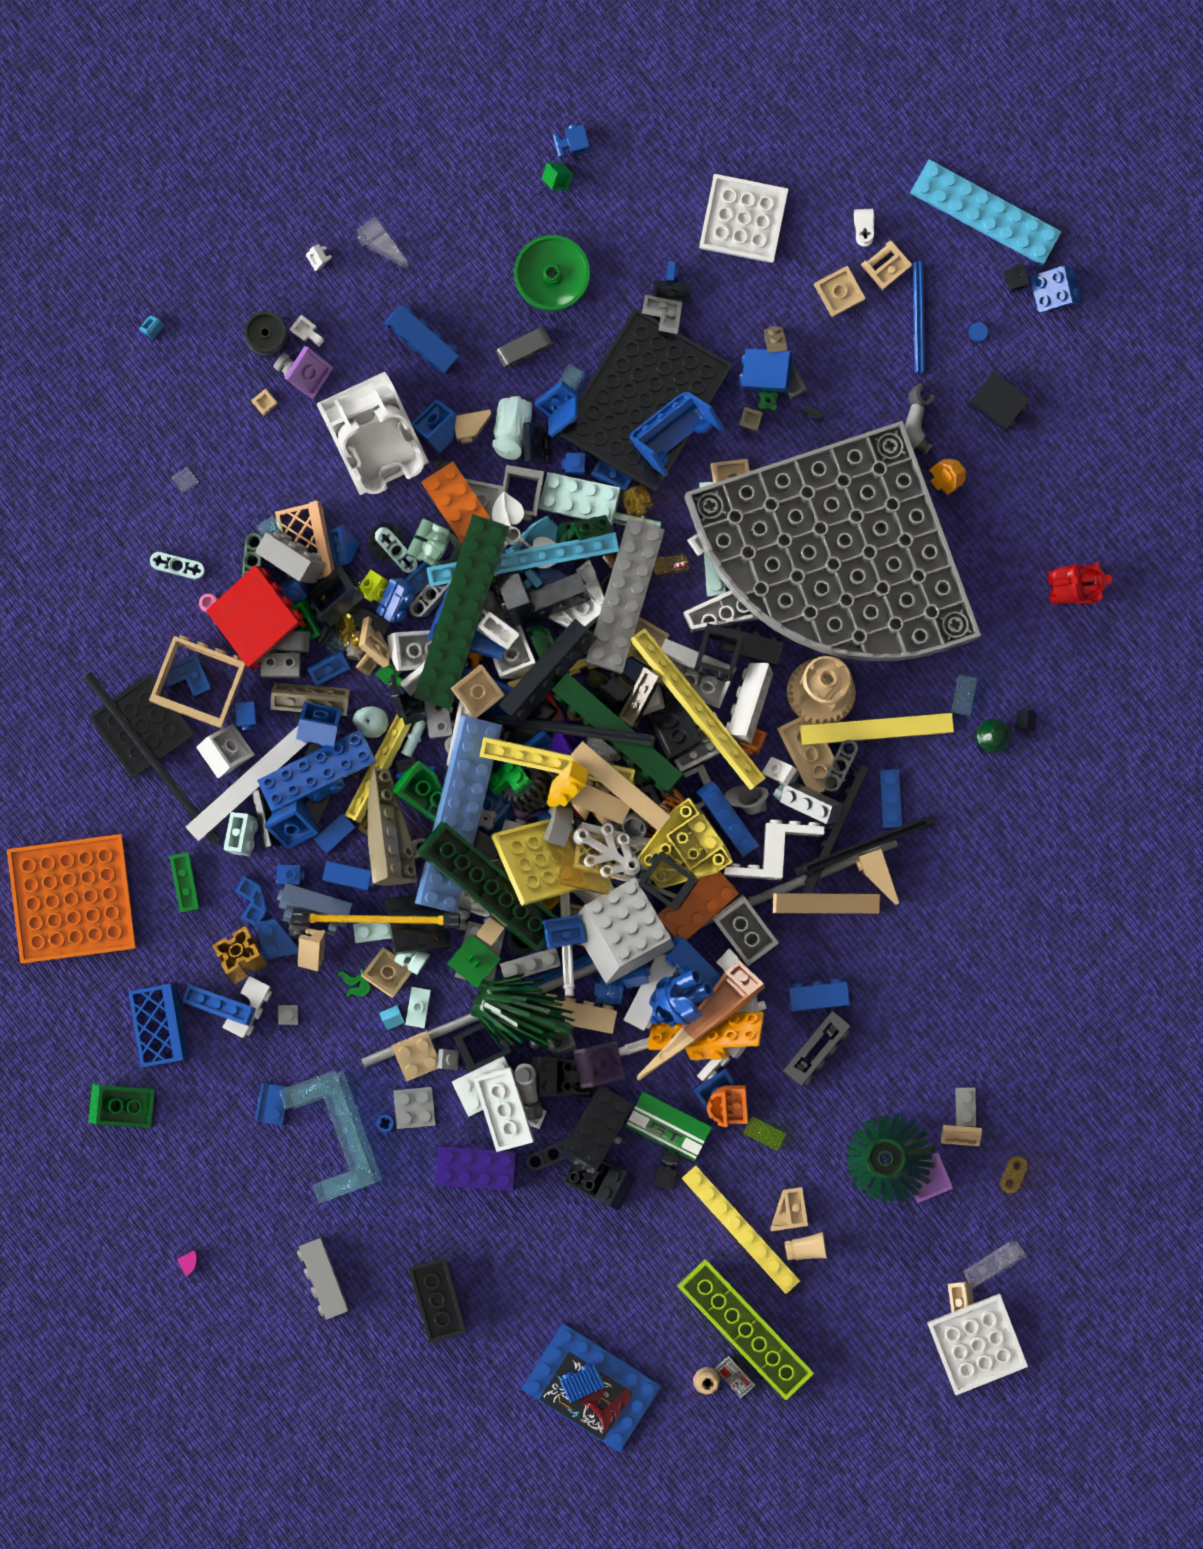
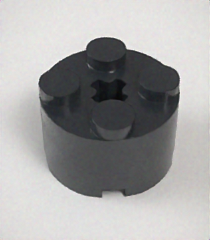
M613 671L609 676L610 679L607 684L604 682L599 687L595 697L616 715V712L618 713L624 707L636 682L624 673L621 674Z

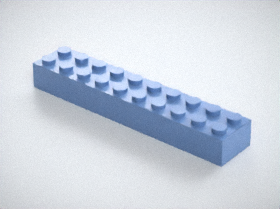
M460 716L433 830L440 822H446L469 843L474 844L494 759L479 756L483 737L499 740L502 725L468 716ZM425 860L415 903L457 913L462 890Z

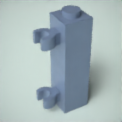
M287 883L284 890L280 889L277 900L280 901L279 908L285 909L283 921L287 922L291 921L295 910H307L310 913L324 916H347L350 914L352 907L350 902ZM328 922L330 924L327 934L335 936L337 926L346 927L347 922Z

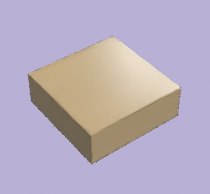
M264 389L251 400L263 416L278 405V402L267 389Z

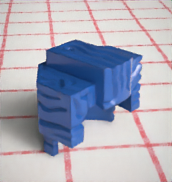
M602 976L601 978L596 977L594 995L597 996L596 1003L621 1004L624 985L623 978L620 977L606 985Z

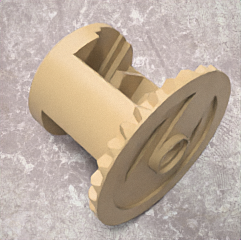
M822 656L800 664L788 681L787 697L791 708L801 719L811 724L836 723L842 720L850 712L855 701L856 691L851 673L846 664L835 657Z

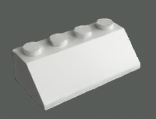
M665 639L661 649L703 701L720 709L730 682H721L716 677L709 675L707 677L699 675L694 671L699 652ZM703 655L702 662L725 669L730 668L729 664ZM662 680L659 682V684L665 685Z
M749 663L748 669L745 668L743 671L742 679L744 681L742 686L738 687L736 694L738 700L731 709V715L733 716L731 722H727L726 729L736 742L742 741L750 745L752 743L773 677V672L768 663Z

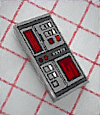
M729 1356L715 1368L718 1374L740 1398L755 1386Z

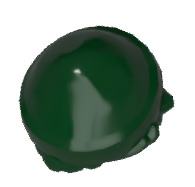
M988 719L983 722L974 735V739L979 746L992 754H995L997 751L1004 752L1012 737L1011 731L1004 721Z

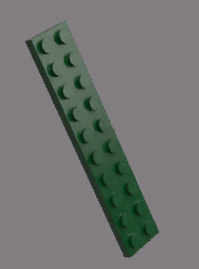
M472 514L414 698L451 709L455 698L451 688L461 679L510 526Z

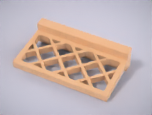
M313 501L309 502L310 504L275 512L279 534H288L291 531L297 535L294 543L297 544L300 538L308 542L306 551H308L311 545L317 548V554L326 563L318 580L326 578L335 570L322 503ZM309 509L310 516L306 522L298 518L302 510ZM289 514L293 517L288 527L282 523L281 515ZM296 519L304 524L299 534L291 529ZM307 526L313 529L314 533L310 541L302 536Z

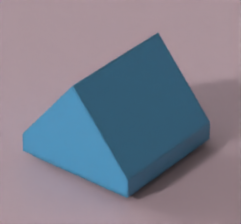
M150 315L139 330L153 340L164 325L159 319Z

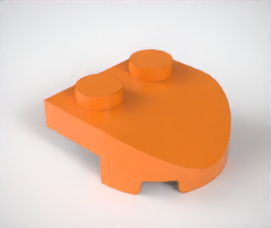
M746 1085L722 1086L716 1089L707 1105L710 1119L712 1118L722 1127H728V1124H748Z

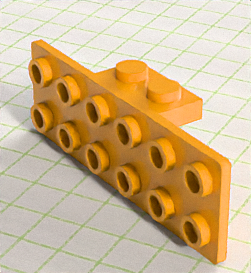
M762 1011L734 1013L685 1048L690 1060H718L720 1058H727L728 1050L726 1047L759 1046L764 1013ZM658 1022V1024L652 1023L648 1049L662 1050L684 1024L676 1023L674 1027H671L669 1024Z

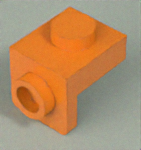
M756 729L751 745L742 741L739 742V745L746 754L751 756L753 753L759 755L767 733Z

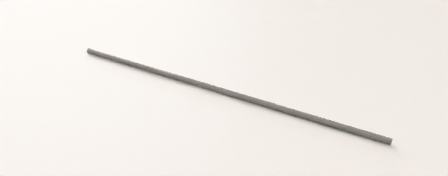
M893 840L878 847L881 848L883 853L897 847L898 844L896 840ZM857 855L826 866L820 878L856 864V860H858ZM807 875L800 876L747 898V901L753 907L772 899L773 893H787L806 885L804 882ZM711 918V919H710L706 924H704L702 927H705V926H707V925H710V924L714 923V920ZM668 931V934L673 940L675 937ZM594 962L573 971L574 981L597 972L598 969ZM561 976L537 986L543 989L542 992L527 993L541 995L563 986L564 977ZM470 1013L429 1030L428 1034L431 1040L479 1021V1019L471 1016ZM391 1046L361 1060L366 1068L395 1054Z

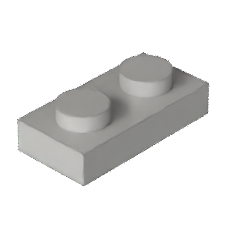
M955 1088L956 1126H976L975 1088Z

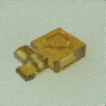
M345 614L337 626L339 638L343 640L345 647L352 643L353 648L356 649L360 642L354 635L356 625L353 616Z

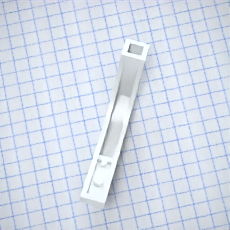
M730 948L716 962L725 972L739 960L746 966L741 957ZM757 995L751 999L749 1004L737 1012H758ZM726 1047L728 1057L718 1060L711 1059L697 1077L706 1082L717 1074L716 1071L721 1066L724 1067L730 1061V1055L733 1058H739L746 1047Z

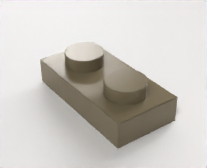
M772 326L764 329L768 353L787 351L783 327Z

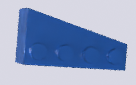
M400 305L396 307L383 322V325L387 328L389 326L394 328L393 332L398 338L404 341L407 340V344L417 353H422V358L441 374L445 373L459 357L456 354L457 349L451 344L446 345L442 341L443 337L438 332H432L428 329V323L422 318L418 320L413 315L415 312L406 305L404 307Z

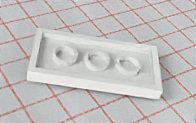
M512 1067L474 1077L496 1152L534 1142Z

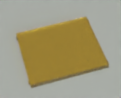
M571 830L564 849L559 884L608 895L611 876L608 878L602 877L600 869L605 865L612 867L613 861L596 864L591 868L586 867L584 859L588 855L599 856L603 854L586 843L583 845L576 844L572 838L575 831ZM580 833V836L582 838H585V835L583 833ZM589 835L607 846L605 838ZM588 858V862L593 864L592 859ZM605 868L604 872L609 874V870Z

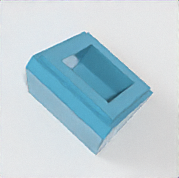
M397 1005L380 1012L381 1019L387 1030L405 1023Z

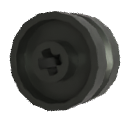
M260 311L253 314L245 324L244 336L250 349L255 354L262 357H273L285 348L288 341V332L283 320L277 314L270 311Z

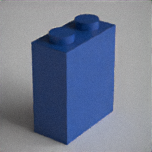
M746 349L745 354L742 356L743 373H740L739 378L741 386L745 390L790 393L794 355L790 351L768 353V350Z
M326 861L322 878L324 882L370 892L371 888H375L371 871Z

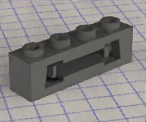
M831 1011L784 1068L783 1072L800 1086L803 1083L807 1085L814 1077L811 1073L816 1068L819 1070L826 1062L824 1060L825 1056L828 1053L832 1055L838 1048L836 1043L839 1039L844 1040L850 1033L848 1030L850 1025ZM831 1023V1026L825 1033L831 1037L837 1030L836 1036L832 1040H828L810 1062L811 1066L805 1073L802 1071L808 1064L803 1060L795 1068L794 1065L801 1057L804 1058L823 1036L824 1033L822 1031Z

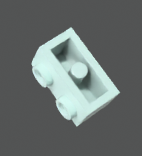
M231 812L224 850L236 855L251 856V851L254 849V835L258 829L257 818L249 814Z

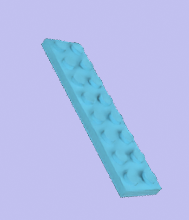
M931 160L927 161L910 194L1042 266L1061 234L1060 230Z

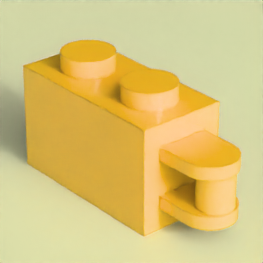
M572 761L552 781L547 800L548 806L557 807L560 804L565 807L586 785L589 770Z

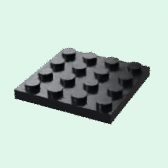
M149 673L112 700L156 757L161 760L194 737L195 734L180 713L149 701L157 681L154 675ZM162 689L160 696L170 700L168 695ZM104 705L88 716L131 779H134L151 767L150 763Z

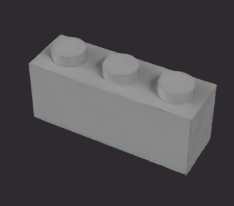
M551 948L501 963L500 966L504 977L525 973L522 977L559 967L561 964L556 948Z

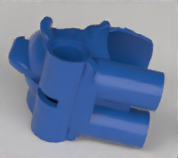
M696 969L676 978L673 976L662 978L657 983L656 989L649 1000V1005L652 1007L650 1022L653 1024L661 1022L669 1024L671 1027H674L676 1023L690 1025L691 1022L696 1021L702 1016V1012L696 1007V1003L713 996L714 990L709 982L700 984L702 978Z

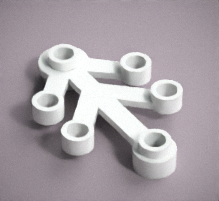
M606 823L600 829L607 846L589 836V832L584 828H579L573 833L572 838L576 844L583 845L586 843L603 854L599 856L588 855L584 859L586 867L591 868L596 864L613 860L620 864L613 867L610 865L603 866L600 869L602 877L608 878L612 874L621 872L633 876L639 872L640 863L636 858L632 857L629 849L630 837L625 833L617 837V843L621 846L623 856L618 854L612 836L614 828L611 824ZM605 827L609 828V833L605 831ZM580 833H583L585 835V838H582L580 836ZM621 837L625 838V843L621 841ZM588 858L592 859L593 864L588 862ZM629 863H632L634 868H630ZM605 868L609 870V874L604 872Z

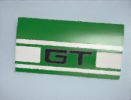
M642 1092L626 1124V1127L692 1161H695L712 1128Z

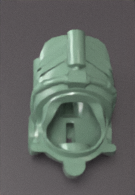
M422 519L406 554L419 562L424 561L433 567L457 562L462 546L459 538L457 539L456 536L449 533L450 530ZM450 540L453 544L451 557L448 560L439 561L446 551Z

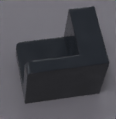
M1023 262L1019 263L1017 267L1004 270L1003 272L1009 293L1028 288L1030 283Z

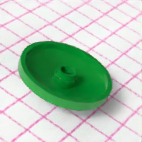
M546 235L532 240L520 251L514 266V279L518 292L527 303L544 311H560L573 306L584 295L589 284L590 267L585 253L575 242L558 235Z

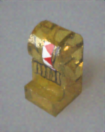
M687 554L657 557L654 564L655 578L690 569Z

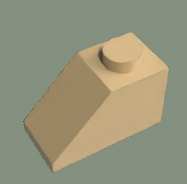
M490 410L456 416L455 432L457 442L462 444L473 442L472 439L478 437L491 418Z

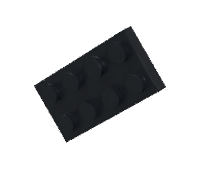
M664 685L661 687L665 708L649 713L647 716L667 759L673 762L703 744V740L690 714L669 688Z

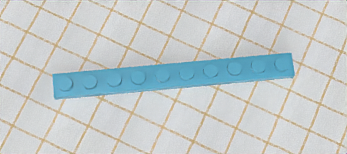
M616 532L582 541L577 539L502 553L495 574L618 552ZM457 562L427 567L430 587L451 583Z

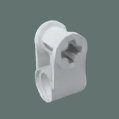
M873 209L854 210L856 240L860 246L867 247L873 242L874 212ZM863 233H866L867 239H864Z

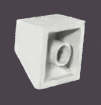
M234 724L208 736L197 746V749L217 778L230 773L255 755Z

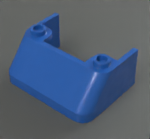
M684 392L637 427L630 434L629 438L649 464L658 472L667 476L668 472L664 467L669 460L667 452L694 431L704 434L709 432L713 426L721 432L725 429L711 406L690 392Z

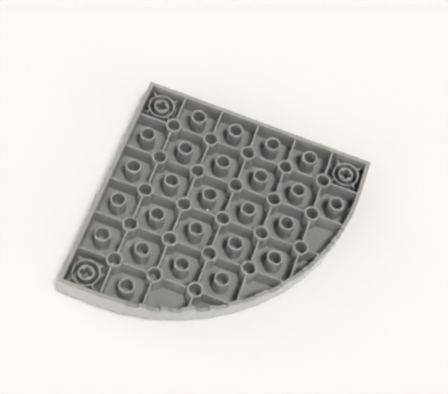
M903 421L686 492L684 498L699 539L719 577L733 595L753 615L773 630L794 642L841 658L862 661H899L942 652L977 640L981 636Z

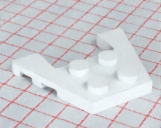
M590 560L580 566L576 572H579L584 579L591 600L548 617V619L565 628L574 619H577L587 629L598 620L604 594Z

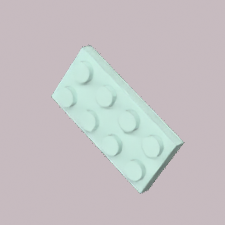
M547 472L538 509L583 520L606 515L612 526L621 488Z

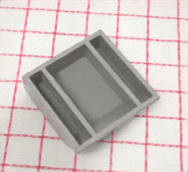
M636 878L584 905L577 914H581V923H583L586 942L583 945L606 985L675 948L670 935Z

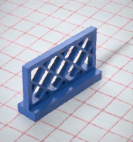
M176 983L129 991L141 1068L188 1060ZM157 990H162L163 993L160 1003L151 998ZM135 994H142L146 997L142 1006L135 1002ZM149 1000L157 1005L152 1014L144 1009ZM160 1008L166 1012V1018L163 1022L155 1017ZM142 1011L150 1017L145 1025L141 1024L138 1020V1016ZM152 1019L160 1024L155 1033L147 1028ZM163 1027L169 1030L170 1036L166 1041L158 1036ZM145 1030L153 1036L148 1044L144 1043L141 1038ZM155 1038L163 1043L159 1052L150 1047ZM166 1046L172 1049L173 1058L166 1059L161 1055ZM149 1049L156 1056L152 1062L146 1063L144 1055Z

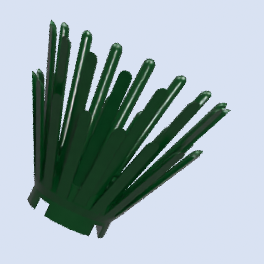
M899 1114L894 1115L890 1130V1116H885L883 1120V1115H878V1130L874 1119H871L869 1124L865 1121L863 1127L868 1136L859 1128L857 1130L858 1135L855 1133L852 1135V1139L859 1144L851 1141L849 1147L855 1150L847 1149V1155L857 1156L847 1157V1163H856L847 1166L849 1172L856 1170L850 1173L851 1178L853 1179L862 1174L854 1182V1185L856 1187L860 1185L859 1189L864 1191L870 1183L866 1196L868 1198L872 1196L874 1199H878L881 1186L882 1203H887V1196L888 1201H894L892 1188L898 1202L903 1203L902 1195L904 1198L910 1196L904 1185L914 1196L919 1195L914 1186L917 1189H921L922 1184L914 1178L929 1184L930 1179L923 1175L928 1176L930 1170L921 1167L935 1168L936 1166L933 1162L920 1161L932 1160L931 1154L923 1153L935 1151L934 1146L919 1148L929 1143L928 1139L921 1140L928 1135V1132L924 1130L912 1137L920 1130L918 1126H914L916 1121L913 1119L901 1131L906 1119L901 1118L899 1121ZM884 1153L891 1155L892 1159L889 1164L882 1162L881 1158Z

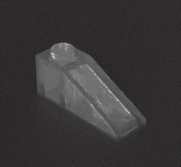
M376 217L357 229V239L362 246L366 244L368 249L404 268L409 267L408 261Z
M1014 1240L1006 1243L967 1268L963 1273L971 1287L975 1288L1027 1256L1018 1241Z

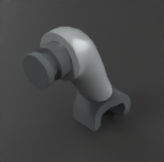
M920 383L915 385L909 393L908 399L911 408L906 420L905 429L912 448L918 451L921 450V454L925 455L932 447V444L927 443V440L924 438L925 433H923L921 428L924 406L930 404L935 396L930 395L923 400L920 396V391L924 388L923 384Z
M520 1064L515 1069L514 1075L528 1120L540 1119L543 1111L542 1103L537 1102L536 1070L531 1064Z

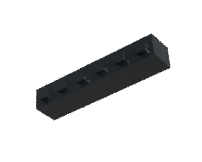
M574 619L501 701L499 706L521 725L596 641L597 637L577 619Z

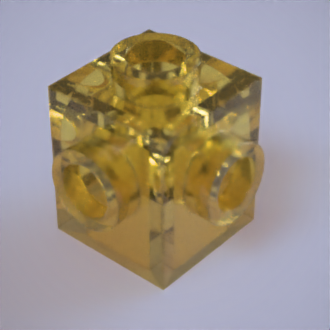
M643 485L632 487L620 494L628 515H643L647 513L648 508L653 506L648 490Z

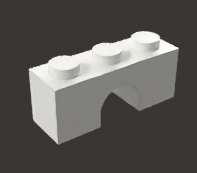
M249 976L241 994L249 998L251 1007L256 1008L250 1026L227 1019L222 1028L242 1038H245L246 1035L250 1036L254 1029L252 1024L255 1018L259 1019L263 1012L261 1008L263 1002H268L272 994L270 991L271 986Z

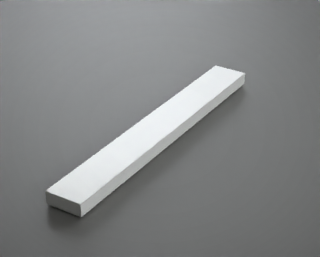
M298 726L186 826L188 831L198 841L250 796L252 791L260 787L257 782L258 779L280 769L307 744L296 739Z

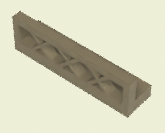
M274 682L271 692V710L301 712L305 701L342 709L341 716H347L350 689Z

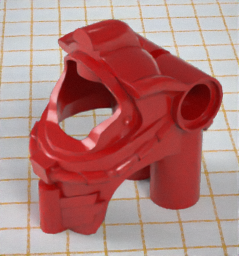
M1098 562L1086 565L1074 563L1073 565L1048 571V585L1053 586V590H1049L1050 604L1076 603L1078 605H1088L1101 601L1103 599L1102 592L1106 585L1112 582V577L1104 574ZM1095 581V585L1085 586V584Z

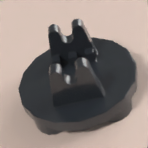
M381 523L369 532L367 547L375 558L381 561H388L392 558L376 541V531L386 527L404 546L405 541L402 531L396 525ZM382 534V535H381L382 538L385 537L384 540H385L387 543H390V542H391V541L387 538V535H385V534ZM394 546L391 551L392 554H399L401 547Z

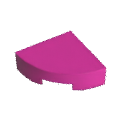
M195 1250L177 1259L185 1276L191 1274L196 1266L197 1254Z

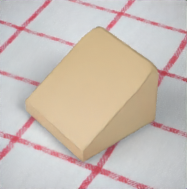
M489 916L478 931L477 936L492 946L505 926Z

